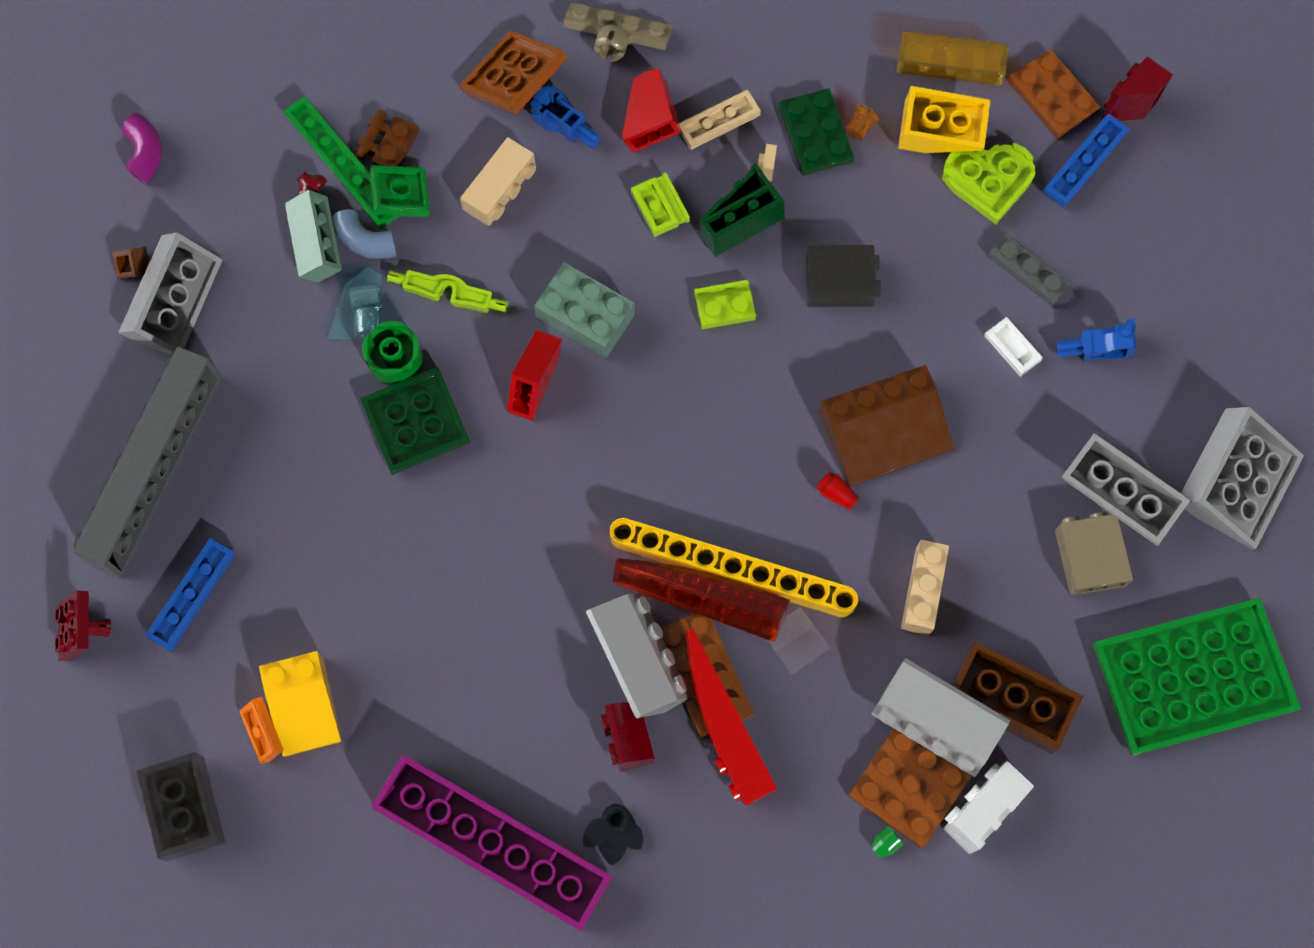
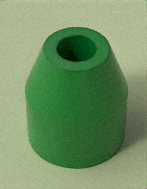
M887 826L876 836L871 848L881 859L894 854L904 844Z

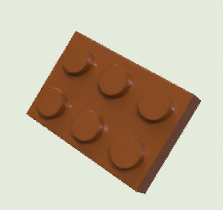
M1051 49L1008 78L1009 84L1056 139H1059L1098 113L1101 108Z

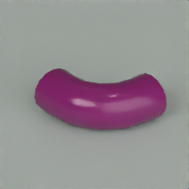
M134 113L126 119L122 127V134L129 138L135 147L134 155L125 168L134 178L146 185L160 166L162 144L158 131L139 113Z

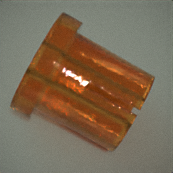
M858 104L853 110L854 115L844 129L849 136L862 141L871 126L876 125L879 117L870 108Z

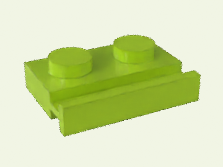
M663 173L661 177H654L631 187V194L654 237L679 227V224L690 222V216L667 173Z
M748 280L694 289L702 330L756 320Z

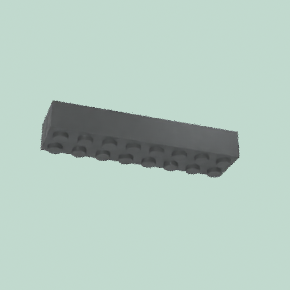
M178 346L174 354H170L167 358L165 371L161 379L159 378L155 382L152 390L153 395L149 403L142 407L140 420L136 428L130 431L123 454L116 458L113 466L114 471L110 479L106 480L102 485L101 497L98 503L90 509L83 532H80L74 540L72 552L90 566L119 578L122 577L221 379V376L208 358Z

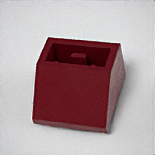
M1148 56L1141 64L1135 62L1126 74L1127 78L1124 82L1120 80L1110 94L1112 96L1104 105V108L1107 110L1102 119L1108 113L1118 121L1144 119L1160 100L1173 74Z
M628 702L604 705L606 714L600 716L605 737H612L613 743L608 744L613 766L619 764L621 772L655 763L644 717L636 718Z

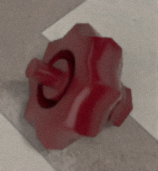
M305 171L296 179L299 183L298 195L307 190L321 194L319 190L327 183L326 178L323 175H310Z

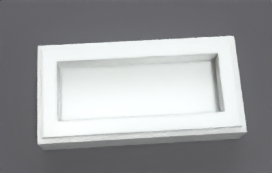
M1007 317L984 335L1020 377L1043 359Z

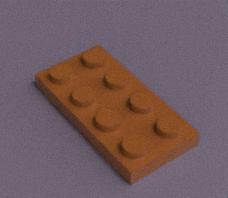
M707 608L661 627L664 642L675 656L677 669L688 683V691L691 698L684 701L700 739L709 735L701 717L689 667L685 631L693 628L741 720L743 721L754 716L752 707Z

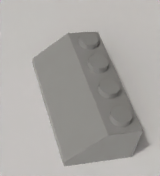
M179 233L162 235L118 333L142 346L167 354H174L177 346L184 349L223 259Z
M1095 433L1061 477L1156 546L1160 544L1190 502L1184 495Z
M641 593L626 594L586 611L636 718L665 713L691 698L688 691V683L680 675L675 664V656L667 648L663 639L662 629L654 621L650 612V604Z
M907 658L902 662L871 714L974 777L988 760L1010 722L1009 719Z

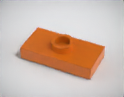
M254 698L239 712L260 764L270 762L283 752L284 749L263 698Z

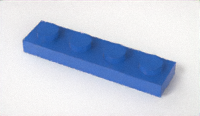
M1108 113L1048 183L1043 193L1065 208L1127 135L1130 128Z
M209 538L145 637L172 653L236 556L235 552Z

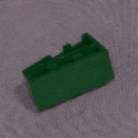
M756 163L750 167V172L741 181L738 180L733 185V189L724 198L721 197L699 220L701 238L715 257L785 219L784 200Z

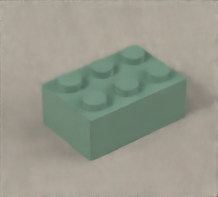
M565 262L534 305L536 319L605 359L635 316V303Z

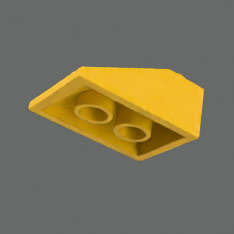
M911 86L904 102L898 149L920 153L983 151L990 100Z
M318 651L259 666L272 721L284 749L282 752L283 757L342 742L324 658Z

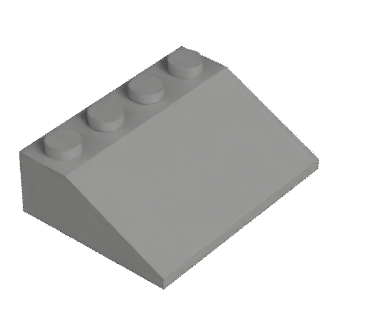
M1250 407L1226 408L1181 491V494L1190 500L1185 509L1200 521L1248 548L1256 550L1304 455Z

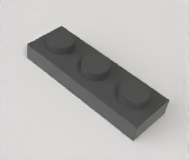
M1007 234L1003 236L987 256L1050 306L1057 302L1071 284Z

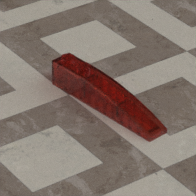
M618 558L615 563L612 583L773 642H775L782 628L790 603V599L737 580L701 570L652 561Z

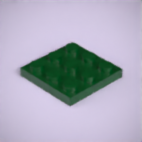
M439 367L360 398L392 475L471 443Z

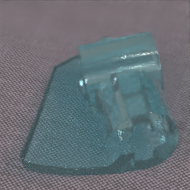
M367 267L344 285L326 334L327 339L340 341L364 340L366 335L370 334L376 328L375 326L379 325V308L383 306V276Z

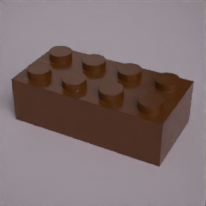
M974 642L968 649L951 684L1009 719L1010 722L1005 731L1051 754L1060 749L1083 698L1082 695L977 642Z

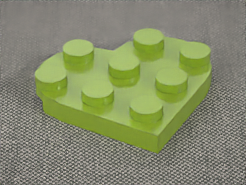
M1016 143L1001 146L997 144L988 151L984 149L983 151L951 152L944 164L942 180L955 195L994 224H997L1028 189L1036 171L1033 155L1025 147Z

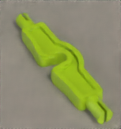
M390 270L387 276L388 282L402 285L404 291L420 295L432 301H438L443 291L450 288L452 289L450 302L455 307L473 309L488 313L490 308L506 313L508 308V301L493 298L492 292L468 286L460 278L453 275L439 274L430 276L408 270L405 275Z

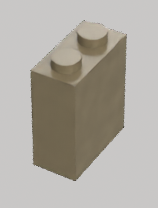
M1098 512L1090 515L1088 519L1081 520L1079 516L1063 519L1062 523L1055 529L1070 596L1126 587L1133 581L1119 520L1113 514L1107 515V512Z

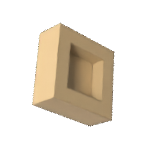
M766 144L765 154L759 153L758 167L767 179L772 182L777 145Z

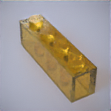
M903 31L899 43L896 73L1001 86L1006 73L1008 45L1000 44L997 41L984 42L976 41L972 38H952L943 34L929 35L918 31Z

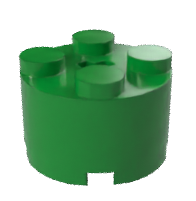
M387 321L375 326L376 328L366 335L362 346L363 356L371 374L378 382L393 385L418 375L423 363V354L417 336L406 325L396 321Z

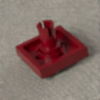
M89 591L74 592L59 603V606L55 609V622L59 623V633L55 637L54 648L58 652V661H71L89 649V636H110L111 627H107V625H111L110 618H89Z

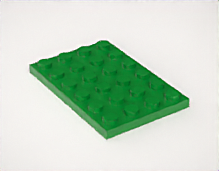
M1260 598L1093 643L1130 756L1301 710Z

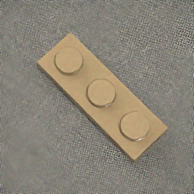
M746 90L679 123L681 128L680 134L689 149L692 150L760 116L761 110L750 92Z

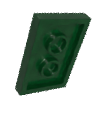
M830 88L779 101L778 107L802 176L854 162L855 157Z

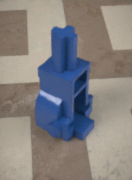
M548 85L546 87L542 86L534 95V100L530 103L533 120L548 131L560 132L571 143L578 138L591 149L596 148L602 136L586 125L585 115L571 107L568 100L564 97V93L553 85L551 87ZM556 103L567 112L562 119H559L550 112Z
M1134 318L1127 319L1126 324H1119L1112 328L1084 330L1078 339L1056 341L1058 358L1082 355L1083 362L1098 359L1131 358V356H1134L1137 348Z

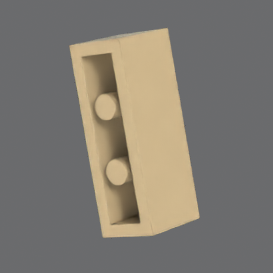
M507 137L460 197L462 209L487 226H490L494 220L497 221L502 216L507 202L510 199H515L524 180H528L533 176L536 170L534 153Z
M920 540L915 550L900 630L929 636L934 630L949 545Z

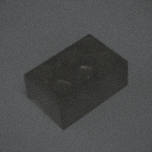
M194 752L137 770L158 859L168 862L226 843L204 756Z

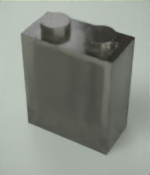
M808 245L806 253L808 307H873L876 297L881 295V282L876 280L875 271H879L880 258L879 255H875L874 245Z

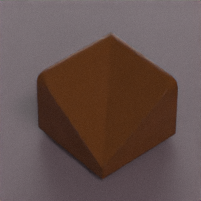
M146 247L112 252L117 279L138 277L145 274L149 265Z

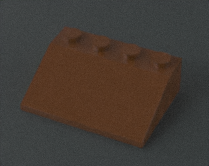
M926 365L834 396L820 403L818 413L849 487L954 450L939 395Z

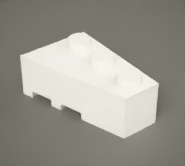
M1008 761L1004 762L1001 766L995 763L984 775L988 780L981 787L976 784L965 795L964 798L968 802L961 809L956 806L944 818L948 824L943 830L969 854L983 847L984 841L988 836L1001 826V822L1034 787Z

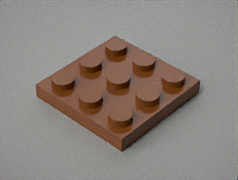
M510 30L459 86L464 93L516 115L534 94L541 89L554 72L558 70L567 57L563 50Z
M893 729L848 797L923 849L972 775L908 738L898 730Z

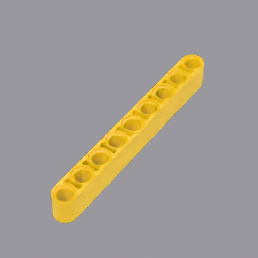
M627 518L616 519L610 526L611 543L619 550L837 617H848L853 613L858 603L857 593L849 586ZM619 529H627L631 534L627 539H619L615 536V533ZM653 537L658 541V544L655 547L647 548L642 542L645 538ZM678 545L682 546L686 552L682 556H674L671 554L670 549ZM701 554H708L712 557L713 561L708 565H703L699 563L697 558ZM735 562L740 566V571L729 573L725 569V565ZM755 571H763L767 574L768 579L764 582H758L753 578L752 574ZM784 579H790L795 583L796 588L790 591L785 590L780 582ZM810 588H818L822 591L823 597L814 599L809 595L808 590ZM839 596L847 597L851 602V606L847 608L840 607L837 604L836 598Z

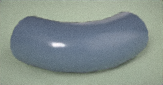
M341 210L332 216L333 227L340 242L354 254L369 259L397 257L391 230L384 232L367 230L362 226L359 214L355 210Z

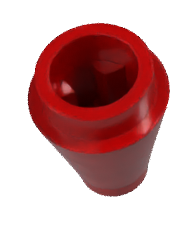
M828 471L816 487L821 492L820 496L843 508L845 507L847 510H850L859 499L839 474H833L831 471Z

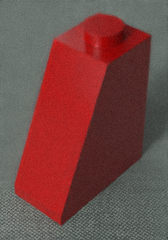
M658 68L646 71L642 75L633 78L622 137L634 153L681 133L668 83Z
M539 330L535 331L511 375L507 412L531 421L534 420L560 357L561 338Z

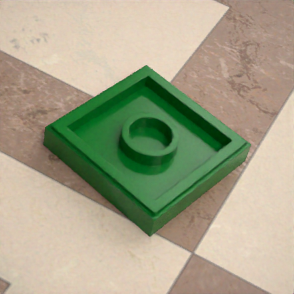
M371 165L370 178L374 215L429 217L430 207L425 168Z

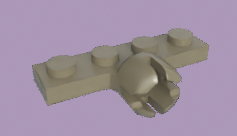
M573 2L570 3L564 18L565 28L597 35L594 50L602 60H606L608 53H611L610 62L620 60L630 43L666 50L672 31V25Z

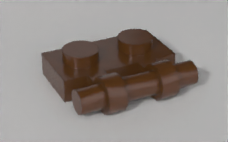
M378 110L375 117L370 118L367 124L369 128L365 136L360 137L355 156L360 160H364L367 154L370 153L374 155L371 160L372 165L401 167L420 131L419 126L395 116L390 125L386 124L384 121L388 114L383 110ZM378 133L384 135L380 145L374 143Z

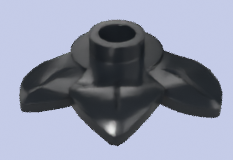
M620 804L608 806L603 811L601 818L589 822L583 835L584 847L600 846L603 857L610 865L616 864L623 858L627 847L641 850L643 844L642 830L631 821L628 809ZM619 814L622 817V822L619 825H613L610 821L612 815Z

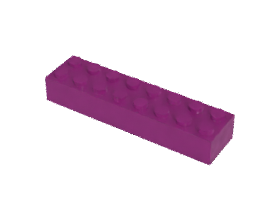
M405 755L401 756L371 806L378 813L581 932L585 929L613 879L611 875Z

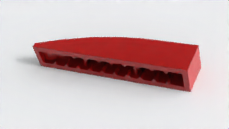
M690 628L685 631L689 667L701 717L718 756L714 759V762L721 775L727 773L732 783L728 786V789L735 802L741 800L747 806L775 791L777 787L694 629Z

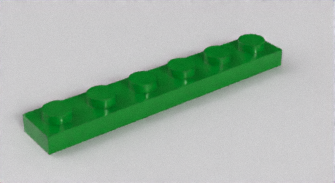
M305 96L283 111L289 122L379 230H382L400 217L374 215L370 173Z

